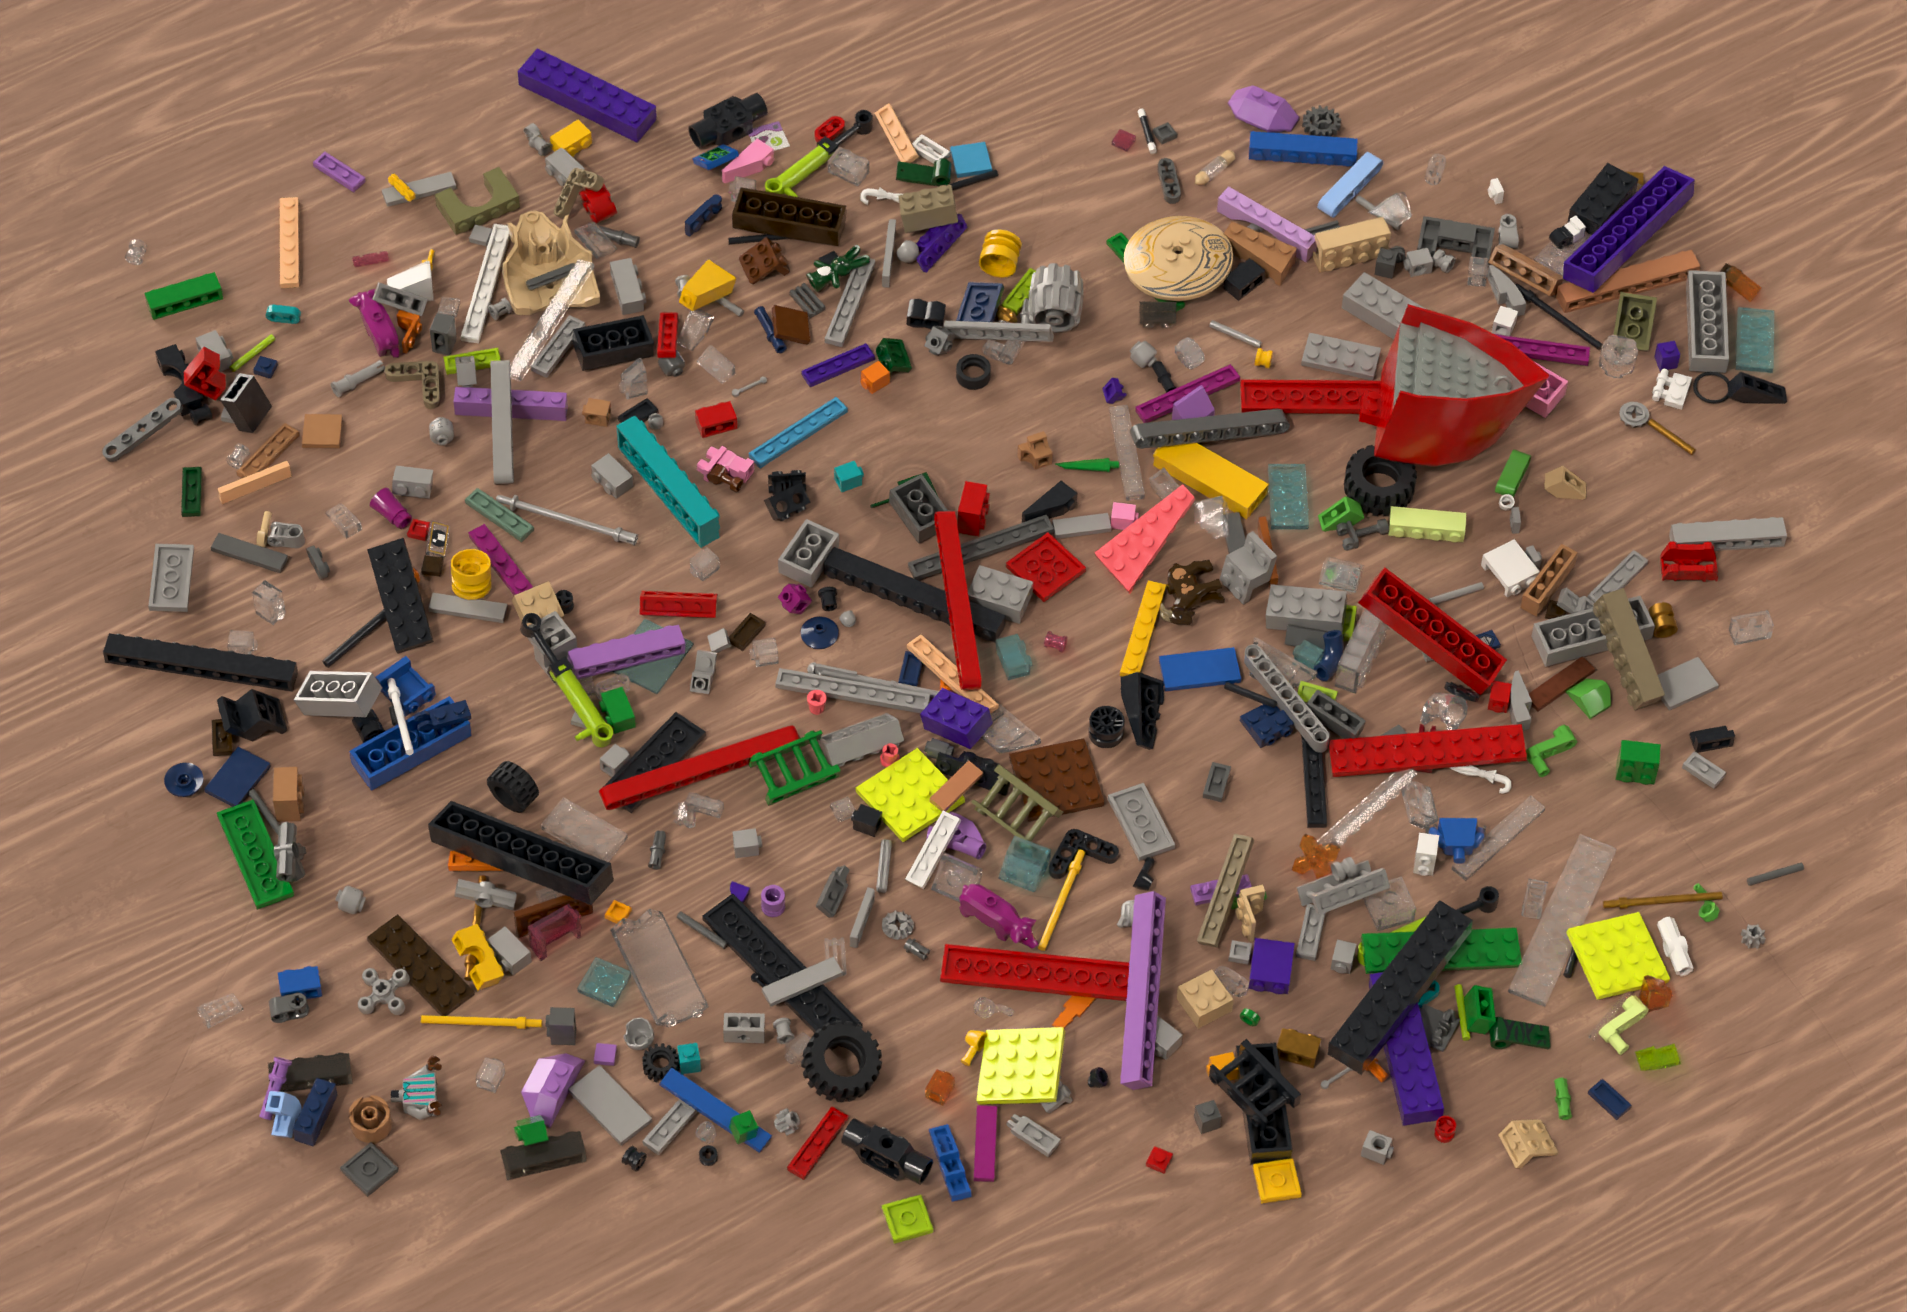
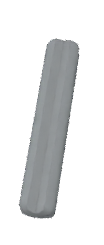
M886 839L881 841L876 886V890L879 893H885L888 885L892 842Z

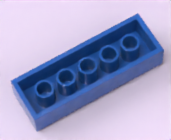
M449 696L425 709V711L455 702ZM414 716L405 720L414 751L412 755L406 754L399 725H396L350 750L351 764L372 791L472 736L470 722L464 721L436 730L431 729L420 732L417 725L421 722L415 721Z

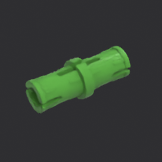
M1557 1078L1554 1080L1556 1088L1555 1102L1558 1106L1559 1119L1568 1120L1572 1118L1570 1109L1571 1095L1568 1092L1567 1079Z

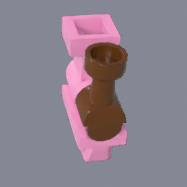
M711 446L706 453V458L710 459V462L701 459L697 463V470L704 474L705 481H710L715 485L723 482L730 485V490L736 493L754 472L753 460L749 458L745 460L723 446L720 449Z

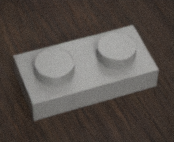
M1695 751L1682 766L1684 770L1713 789L1726 775L1725 771Z

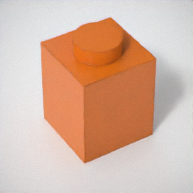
M877 361L861 371L860 383L864 389H868L873 394L890 384V372L880 361Z

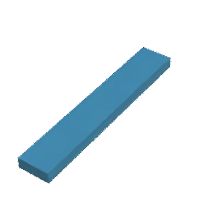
M837 397L833 398L749 452V458L759 468H762L846 414L848 408Z

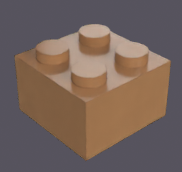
M298 767L274 768L273 804L277 821H301V813H304L302 796H305L302 774L298 773Z

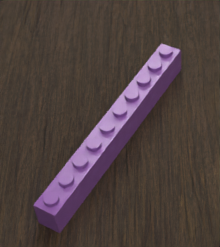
M1154 891L1135 895L1133 906L1120 1083L1132 1090L1151 1087L1153 1081L1166 898Z

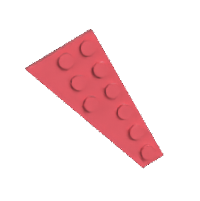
M1183 484L1095 552V556L1129 594L1132 592L1136 582L1143 576L1147 566L1151 565L1160 552L1170 533H1173L1176 529L1175 526L1179 520L1185 516L1195 501V497Z

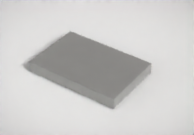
M1699 657L1658 674L1665 693L1661 700L1669 711L1718 689L1719 686Z

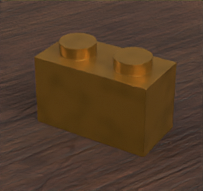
M1282 1028L1277 1044L1278 1057L1280 1060L1314 1069L1320 1050L1321 1038H1317L1312 1034L1299 1033L1294 1029Z

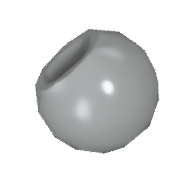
M906 240L897 250V257L905 263L915 261L919 255L917 244L911 240Z

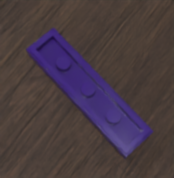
M867 343L804 369L801 371V375L811 388L874 361L875 355Z

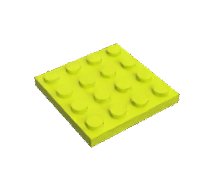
M916 748L855 788L856 793L869 807L882 811V821L902 842H905L938 820L942 811L929 800L948 779ZM962 795L946 812L949 813L965 803V797Z
M1639 912L1568 928L1566 932L1597 1000L1665 984L1670 981L1667 970Z
M1063 1027L986 1030L988 1036L985 1037L977 1103L983 1105L1056 1102L1065 1029Z

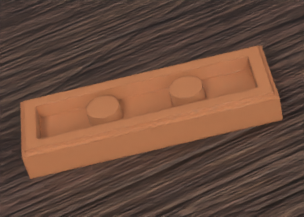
M968 761L930 797L929 801L940 811L946 812L983 776V772Z

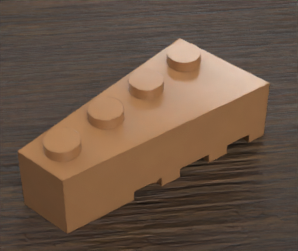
M1231 221L1224 232V235L1230 241L1233 255L1245 261L1251 258L1265 270V277L1275 280V284L1281 286L1296 261V247Z

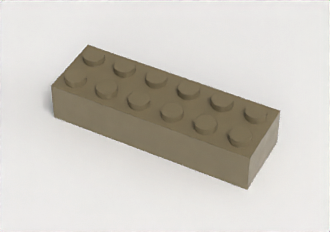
M1622 588L1603 594L1593 604V612L1601 623V633L1606 636L1608 651L1614 657V667L1617 671L1619 670L1621 675V685L1624 689L1626 688L1628 693V703L1630 706H1633L1634 711L1654 705L1665 696L1625 590Z

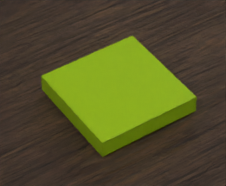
M921 1194L882 1205V1211L894 1244L933 1233V1227Z

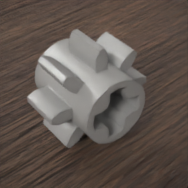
M1748 924L1746 930L1742 929L1741 943H1745L1748 949L1755 947L1759 949L1760 943L1764 944L1766 939L1764 937L1765 930H1761L1758 924L1752 926Z
M788 1108L779 1111V1114H776L777 1118L774 1124L779 1132L785 1131L786 1135H790L799 1129L800 1119L796 1112H789Z

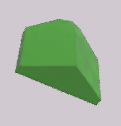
M1585 679L1566 691L1568 696L1589 719H1592L1611 706L1610 687L1603 680Z

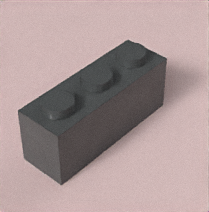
M1318 689L1306 704L1325 727L1344 739L1358 738L1364 729L1366 720Z

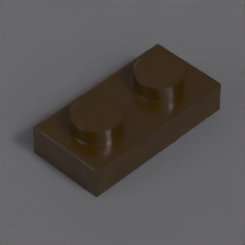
M222 719L212 720L213 757L226 756L233 753L232 734L225 732Z

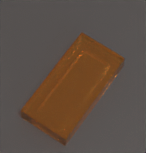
M1732 266L1725 275L1726 284L1749 302L1754 299L1761 289L1758 284L1735 266Z

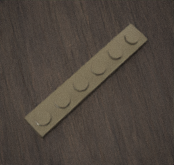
M1234 834L1197 939V942L1201 945L1218 947L1255 841L1252 837Z

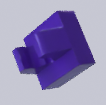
M1112 377L1102 388L1107 403L1113 404L1115 401L1123 400L1126 396V393H1122L1124 386L1119 383L1118 378Z

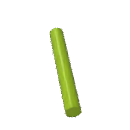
M270 334L229 366L232 372L238 370L274 342L275 337Z
M1457 984L1454 986L1462 1039L1467 1041L1470 1040V1032L1467 1031L1463 989L1461 984Z

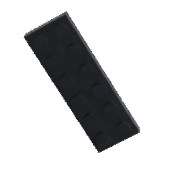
M400 538L367 549L397 654L434 642L405 539Z
M675 712L604 786L682 761L706 736V731ZM644 800L622 807L632 814Z

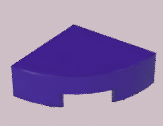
M732 881L730 893H733L744 904L750 888Z

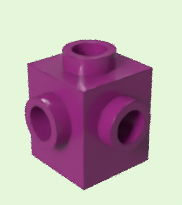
M789 583L778 596L783 608L789 611V613L802 614L812 602L806 593V589L800 584Z

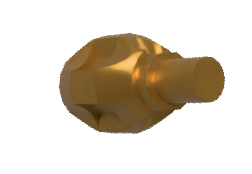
M999 305L996 314L1000 323L1018 322L1016 314L1011 309Z

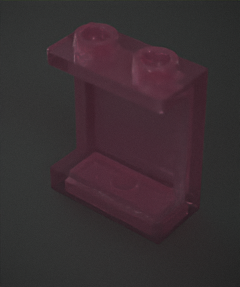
M569 904L528 926L530 948L540 961L547 958L546 946L564 935L572 932L577 939L581 938V916Z

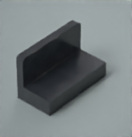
M1726 726L1693 731L1689 734L1696 753L1733 747L1735 740L1734 731H1728Z

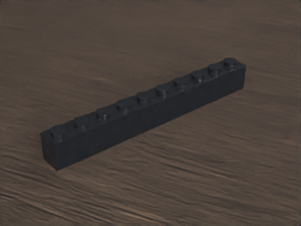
M833 547L824 562V574L829 578L840 580L849 586H855L864 592L872 593L881 599H887L899 606L907 607L916 613H922L933 620L942 621L950 626L944 590L836 547ZM969 601L974 634L986 641L996 643L1005 627L1006 615Z
M109 633L103 650L105 663L293 692L298 675L297 663L291 660H279L253 654H240L234 651L227 652L215 648H202L196 645H182L177 642L169 643L158 639H143L138 636L130 637L123 634Z

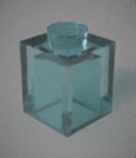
M1304 640L1293 651V664L1313 674L1314 667L1322 660L1324 650Z

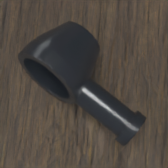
M1147 857L1145 859V863L1132 887L1140 890H1149L1154 880L1148 874L1155 863L1153 858Z

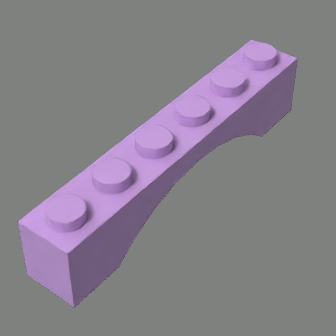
M1229 186L1218 197L1217 212L1231 220H1244L1262 227L1279 241L1296 247V257L1302 261L1307 262L1312 257L1313 251L1316 252L1317 244L1314 235Z

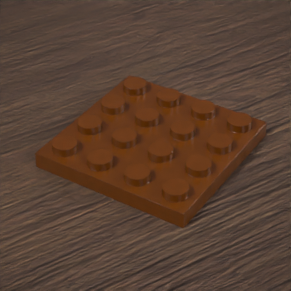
M1084 738L1009 753L1014 775L1062 810V815L1104 806V799ZM1025 793L1021 795L1024 806L1028 802L1027 799L1029 797ZM1038 804L1033 807L1027 815L1028 822L1039 819L1043 813L1042 806Z

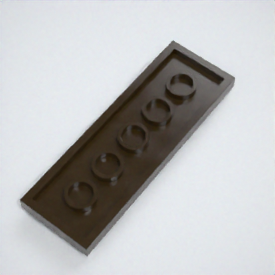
M398 914L367 936V941L395 970L404 969L408 973L409 984L441 1016L449 1015L475 995L474 990Z

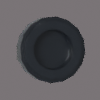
M1102 1067L1092 1069L1088 1078V1086L1091 1088L1106 1086L1108 1083L1106 1071Z

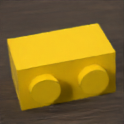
M576 120L550 136L551 148L554 152L563 148L573 157L576 153L588 148L592 144L591 131L581 121Z

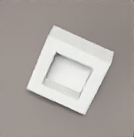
M1498 178L1492 179L1488 188L1489 197L1493 198L1495 204L1502 203L1504 190Z

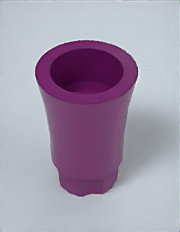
M383 488L378 491L370 501V507L379 512L397 528L404 529L412 520V516L407 512V509L401 505L389 488Z

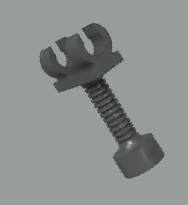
M1385 518L1377 520V524L1358 530L1353 529L1350 521L1336 526L1339 536L1346 535L1347 533L1350 536L1343 540L1342 545L1345 551L1358 548L1359 540L1357 537L1379 532L1381 535L1389 533L1388 523Z

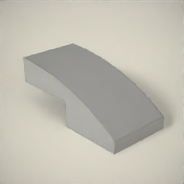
M1568 588L1561 589L1557 605L1572 614L1594 607V602L1586 596L1579 598Z

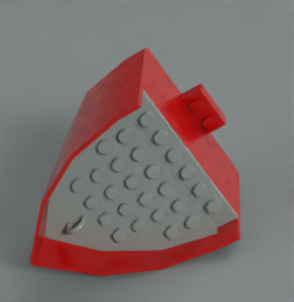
M1408 304L1382 369L1380 393L1363 391L1360 402L1359 422L1377 426L1374 449L1375 457L1432 467L1470 461L1498 441L1549 378V374L1514 344L1471 322Z

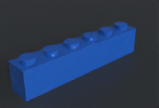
M1250 131L1248 159L1353 166L1357 158L1358 139Z

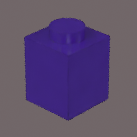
M1675 341L1657 344L1654 358L1659 371L1662 369H1676L1678 367L1680 353Z

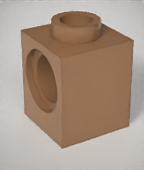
M589 398L587 405L584 404L582 415L585 416V423L607 427L611 415V401Z

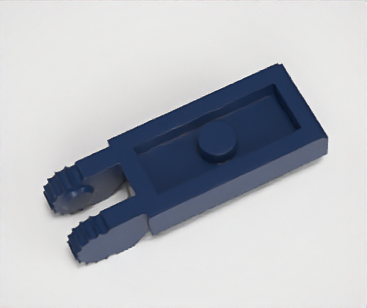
M712 195L685 220L686 235L690 237L694 232H698L701 226L712 218L713 214H718L721 211L722 197L720 195Z
M466 700L428 711L424 710L414 715L415 721L421 722L417 725L420 732L431 729L436 730L472 719Z

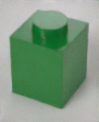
M750 1110L731 1117L729 1125L737 1144L755 1138L759 1128Z

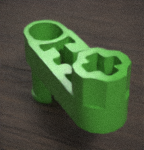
M1559 726L1553 732L1554 738L1538 743L1526 750L1527 760L1534 766L1539 777H1544L1550 773V769L1543 759L1567 751L1577 744V739L1569 726Z

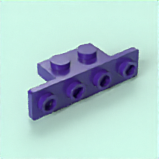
M957 214V223L932 227L920 237L916 244L919 252L922 253L916 260L923 272H927L968 228L962 214Z

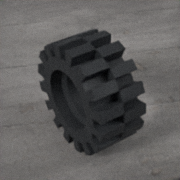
M657 1043L654 1044V1048L650 1046L648 1051L645 1050L642 1062L644 1074L648 1075V1079L651 1080L653 1078L654 1082H657L658 1079L661 1081L671 1068L679 1071V1056L674 1048L671 1050V1045L665 1047V1043H661V1047H658ZM658 1058H665L669 1063L664 1068H657L653 1065V1062Z

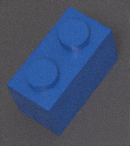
M306 966L303 969H288L278 972L281 997L295 993L305 995L306 999L322 997L318 966Z

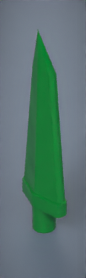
M1110 458L1062 462L1055 463V465L1064 469L1110 472V469L1119 468V461H1110Z

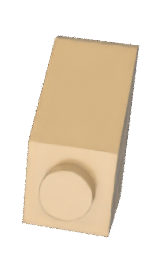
M1564 466L1545 474V489L1556 498L1581 500L1586 498V483Z

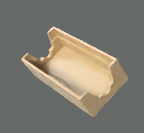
M1379 217L1315 233V241L1319 251L1318 254L1313 251L1312 257L1319 272L1331 271L1336 268L1376 259L1380 248L1389 249L1391 232L1384 217Z

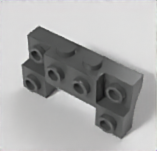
M1423 216L1417 250L1428 248L1431 257L1435 254L1436 247L1472 253L1470 264L1488 267L1495 228Z

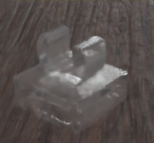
M686 801L679 803L678 809L673 812L678 819L673 820V822L677 826L684 824L688 829L695 827L696 810Z

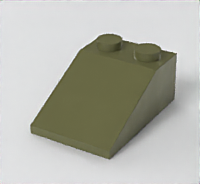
M1620 293L1612 346L1648 351L1657 297Z

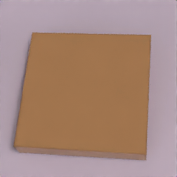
M305 414L302 448H340L342 415Z

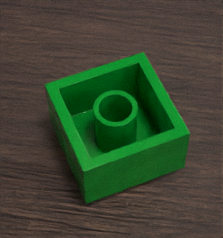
M1621 740L1615 780L1636 782L1644 785L1655 784L1660 764L1661 744Z

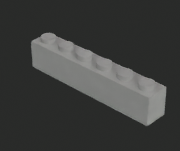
M1770 517L1766 519L1752 518L1750 520L1735 519L1731 521L1672 524L1669 538L1670 542L1674 541L1677 544H1703L1704 542H1711L1715 551L1784 547L1787 534L1783 517Z

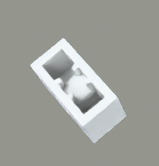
M1419 833L1413 873L1422 876H1433L1439 835Z

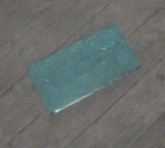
M1738 307L1736 370L1773 373L1774 310Z
M1268 464L1271 529H1308L1309 518L1305 464Z

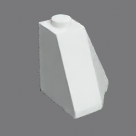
M425 261L387 279L389 286L428 299V301H434L430 261Z

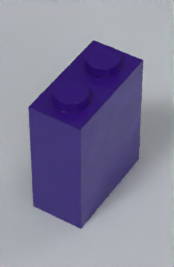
M1255 938L1248 989L1258 992L1268 991L1275 994H1288L1295 943Z

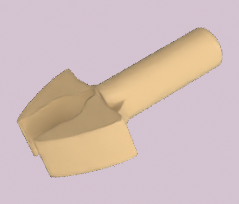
M269 511L264 512L261 530L257 533V545L261 547H266L268 529L272 515Z

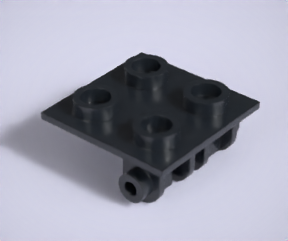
M801 470L790 471L791 473L783 474L782 471L772 472V474L768 475V484H772V486H768L769 493L775 495L781 492V484H783V490L786 489L785 484L789 483V487H791V483L795 485L801 482L802 484L806 480V472L802 473ZM802 484L804 490L806 491V484Z

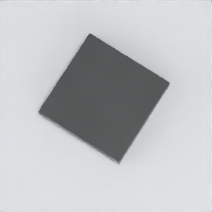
M372 1142L340 1167L341 1172L367 1197L399 1171L398 1167Z

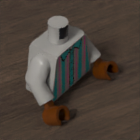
M431 1056L428 1059V1064L404 1078L403 1090H391V1102H403L404 1112L419 1120L430 1116H439L441 1111L437 1108L441 1107L442 1104L437 1101L436 1074L433 1071L441 1070L442 1065L437 1063L440 1061V1058Z

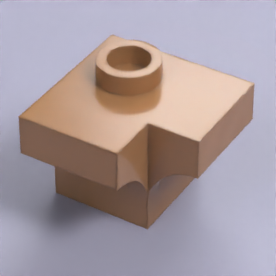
M1044 431L1027 436V442L1018 445V458L1020 462L1027 461L1031 463L1035 470L1052 464L1053 453L1048 445L1047 436Z

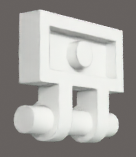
M1662 369L1661 373L1657 376V385L1653 388L1652 399L1659 401L1660 398L1665 399L1664 405L1682 410L1692 377L1674 373L1673 378L1668 377L1669 371ZM1664 385L1669 386V390H1664Z

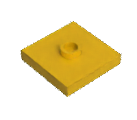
M1293 1158L1253 1164V1172L1261 1204L1301 1198L1302 1194Z

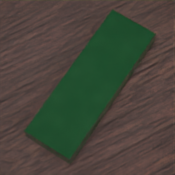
M183 467L182 517L201 516L202 467Z

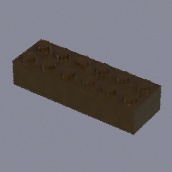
M740 187L732 212V228L832 246H839L846 222V205Z

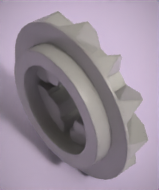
M1628 402L1620 408V420L1624 421L1625 425H1631L1632 428L1634 426L1641 427L1642 424L1647 423L1649 411L1639 402ZM1633 411L1636 413L1635 419L1632 418Z
M895 910L883 918L882 930L889 938L904 939L913 931L914 921L904 911L897 912ZM896 920H898L899 923H901L900 930H898V927H896L895 925Z

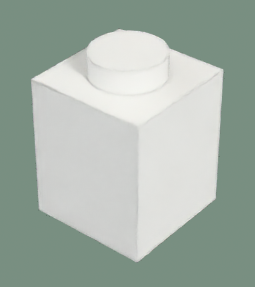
M1500 306L1493 322L1492 333L1510 336L1516 324L1518 311Z

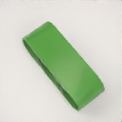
M1513 449L1497 482L1496 493L1515 496L1529 466L1531 455Z

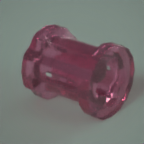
M1048 631L1044 640V647L1047 648L1049 646L1058 649L1062 653L1067 644V636L1061 637Z

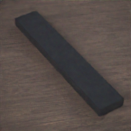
M1301 735L1307 828H1327L1322 752L1313 750Z

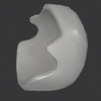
M642 1017L634 1018L626 1024L624 1039L629 1048L644 1050L652 1044L655 1033L647 1019Z

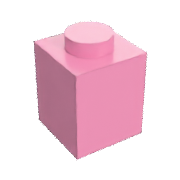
M1113 502L1111 528L1124 530L1135 522L1139 516V513L1135 512L1136 505Z

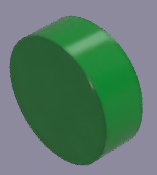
M1244 1008L1239 1015L1240 1019L1250 1026H1257L1260 1021L1259 1015L1248 1008Z

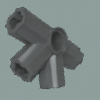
M284 822L279 826L278 845L274 847V856L277 860L276 878L279 881L295 882L306 874L300 861L306 854V848L300 843H296L297 826L294 823Z

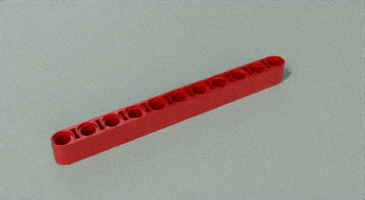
M955 511L935 512L934 522L959 685L961 690L981 689V673Z
M790 725L606 785L599 790V794L606 810H613L747 766L754 754L759 752L766 753L800 739L795 726Z

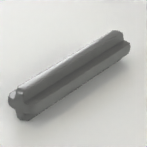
M574 263L527 280L526 286L530 291L577 273V267Z

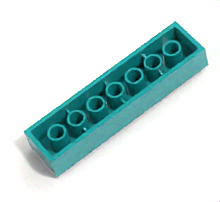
M633 416L616 426L618 449L698 546L702 548L720 538V515L715 508L712 509L708 499L702 496L697 486L688 480L685 471H681L678 468L675 459L668 456L665 447L658 444L655 435L649 433L645 423L642 420L639 421L636 416Z

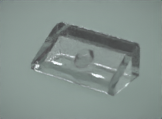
M712 345L697 360V363L721 384L735 375V365Z

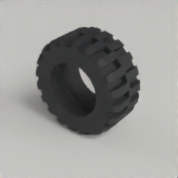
M1369 445L1366 446V449H1359L1357 454L1354 453L1350 457V461H1348L1346 466L1344 492L1347 497L1360 503L1363 513L1368 514L1369 512L1372 513V516H1378V514L1389 516L1391 506L1406 508L1407 504L1412 501L1417 479L1415 464L1375 457V446ZM1380 473L1388 475L1396 483L1387 487H1379L1369 483L1365 477L1370 474Z
M834 1021L833 1025L828 1023L822 1029H818L807 1043L802 1054L804 1058L801 1061V1067L805 1068L803 1071L804 1078H809L807 1084L810 1088L815 1087L817 1089L815 1093L819 1096L824 1094L826 1099L830 1101L836 1098L837 1102H844L845 1099L850 1102L855 1100L856 1097L860 1098L878 1078L879 1070L882 1067V1061L880 1060L882 1053L880 1049L877 1050L879 1045L877 1040H872V1034L869 1031L864 1032L862 1030L863 1026L858 1024L855 1027L850 1021H846L845 1024H842L841 1021ZM834 1046L850 1050L858 1060V1073L850 1077L835 1074L825 1062V1051Z

